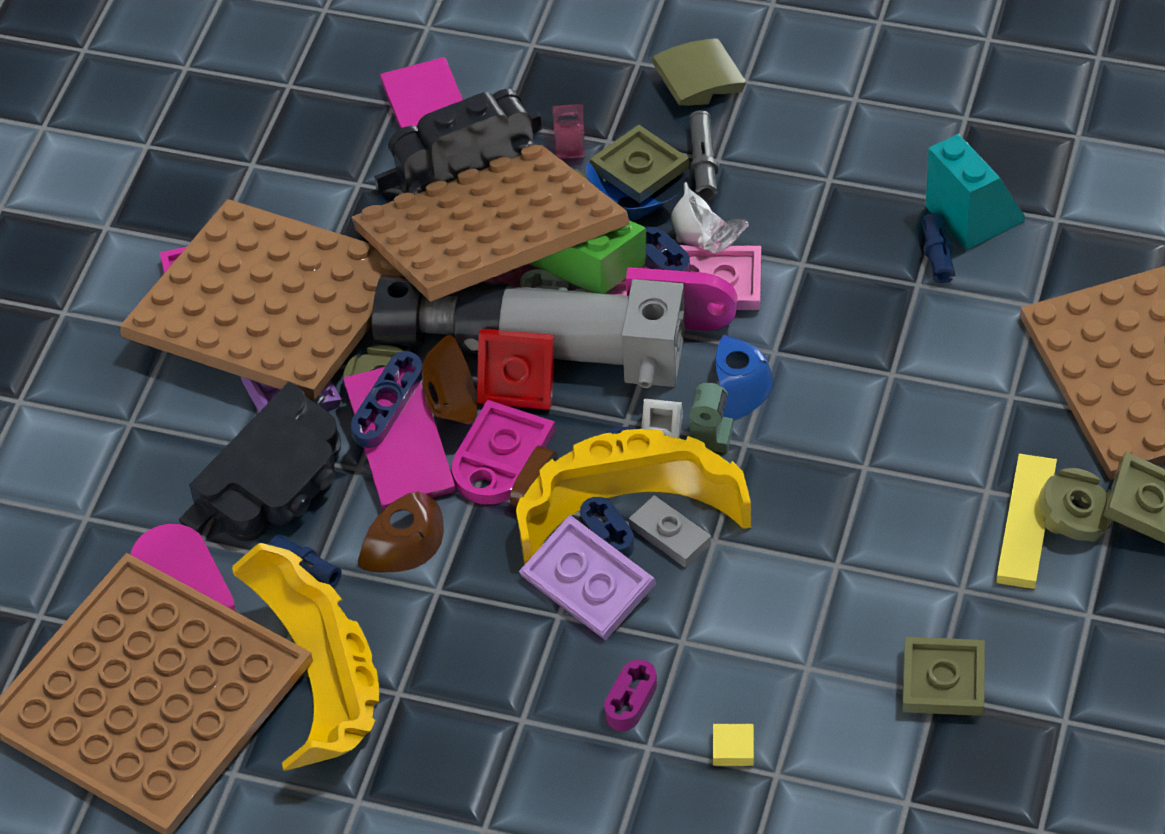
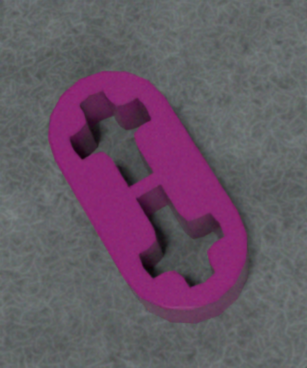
M639 659L627 663L622 668L605 699V720L609 727L614 730L626 731L634 728L639 723L656 692V669L648 661ZM640 676H645L646 680H640L636 688L633 689L632 679L637 680ZM626 701H629V711H623L621 715L616 714V710H621Z

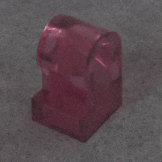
M583 104L552 106L557 157L559 159L585 157ZM565 115H573L577 118L559 121Z

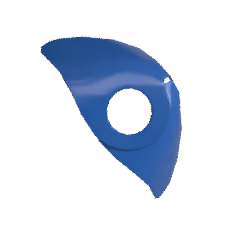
M589 162L586 164L588 181L609 198L618 203L620 199L630 197L617 187L603 181ZM649 196L639 203V208L624 209L627 211L630 221L638 220L657 211L673 198L659 202Z
M723 335L717 348L716 372L720 386L728 394L723 417L733 418L734 421L749 414L766 400L773 387V375L766 356L757 347L740 339ZM733 352H743L749 357V364L742 369H732L726 364V357Z

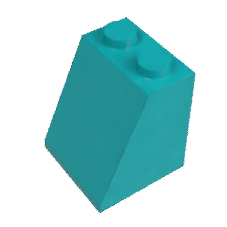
M959 134L928 148L925 206L931 213H939L944 216L945 228L966 251L1025 222V215L1001 178Z

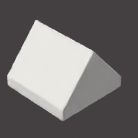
M644 399L642 429L662 430L666 436L679 438L683 419L682 402Z

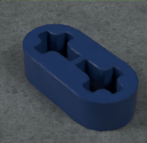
M647 227L646 244L648 245H646L645 265L650 269L690 272V257L688 253L660 228Z
M592 497L584 501L580 507L581 523L629 558L634 551L633 532L615 506L603 497ZM596 513L599 516L604 515V523H602L597 516H591V514ZM612 534L618 542L623 541V544L618 545L616 542L610 543V535Z

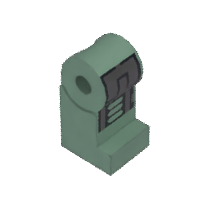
M702 383L696 387L694 403L689 413L690 437L704 442L705 447L711 451L727 453L734 428L733 418L723 417L728 397L727 391L714 383Z

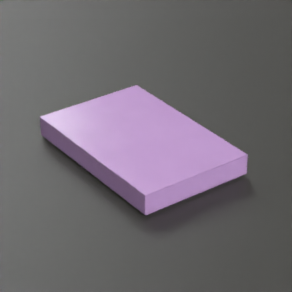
M571 515L564 520L519 571L523 578L605 641L656 585L654 577Z

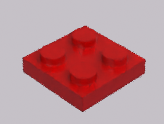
M481 329L478 341L477 403L485 404L487 400L505 406L550 410L553 400L555 335Z

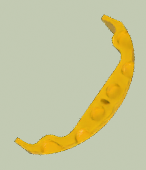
M653 429L623 430L618 434L605 433L573 445L571 452L556 461L551 459L539 470L540 475L529 487L524 497L521 496L516 508L524 565L538 551L549 535L569 515L572 516L580 511L583 502L592 497L608 499L619 495L641 492L676 494L711 505L728 515L743 529L751 528V501L743 471L733 461L730 464L718 454L707 449L702 441L687 436L686 440L665 436L662 430Z
M259 543L232 566L233 574L268 604L286 627L295 644L311 652L313 662L307 668L314 703L312 727L306 743L282 762L283 771L339 757L355 748L364 736L371 731L375 719L372 716L374 705L379 702V682L377 670L372 663V653L358 622L349 620L339 607L338 603L342 598L331 585L318 582L299 565L302 559L290 550Z

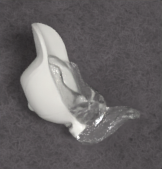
M687 182L684 183V196L676 204L671 215V221L677 235L676 240L686 245H701L709 253H718L727 249L749 226L748 221L733 219L725 223L718 215L711 211L708 204L700 196L688 188Z

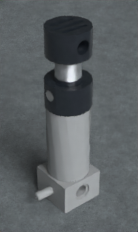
M381 275L373 302V337L377 344L421 347L424 343L426 332L444 335L453 334L462 353L478 354L479 332L481 329L555 335L554 359L624 365L625 383L638 384L642 388H649L652 385L676 387L685 337L684 283L632 279L629 296L480 282L460 290L457 297L446 295L430 302L405 277Z

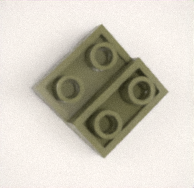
M718 38L681 44L654 55L651 60L678 105L709 104L713 94L742 93L746 85L745 79Z

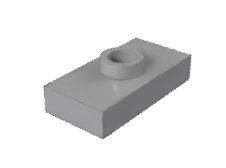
M655 495L629 517V527L685 568L712 545L709 533Z

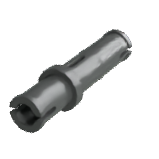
M699 110L689 116L693 154L690 171L695 178V193L704 201H710L718 194L716 187L718 163L714 159L711 116L708 112Z

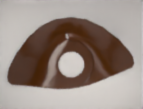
M448 335L428 352L422 363L423 387L427 407L436 417L469 424L475 420L477 415V394L464 356L455 338ZM429 382L433 385L438 397V404H436L433 401L428 388Z
M417 491L407 493L387 506L369 527L361 547L358 566L366 571L384 573L401 572L425 564L436 554L442 544L444 524L438 503L432 497ZM401 510L411 512L414 516V522L405 529L394 528L390 524V517L393 513Z

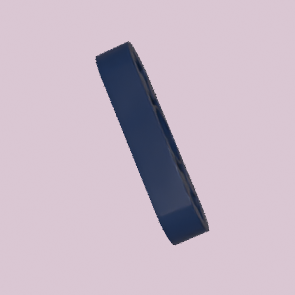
M408 351L395 354L351 421L353 440L359 446L372 448L382 443L420 384L423 377L422 362L416 354ZM407 366H412V373L406 372L400 380V386L397 383L400 377L399 368L405 369ZM385 392L393 393L398 398L394 405L388 407L381 406L376 400L380 394ZM374 412L377 415L374 422L375 431L369 430L366 434L362 433L361 426L368 427L374 419Z

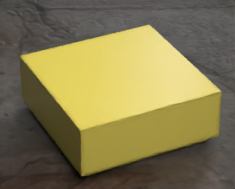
M713 724V766H754L753 724Z

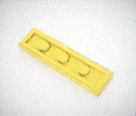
M1019 454L997 573L996 583L1031 589L1036 588L1046 529L1043 522L1044 515L1039 506V494L1051 475H1055L1057 459Z

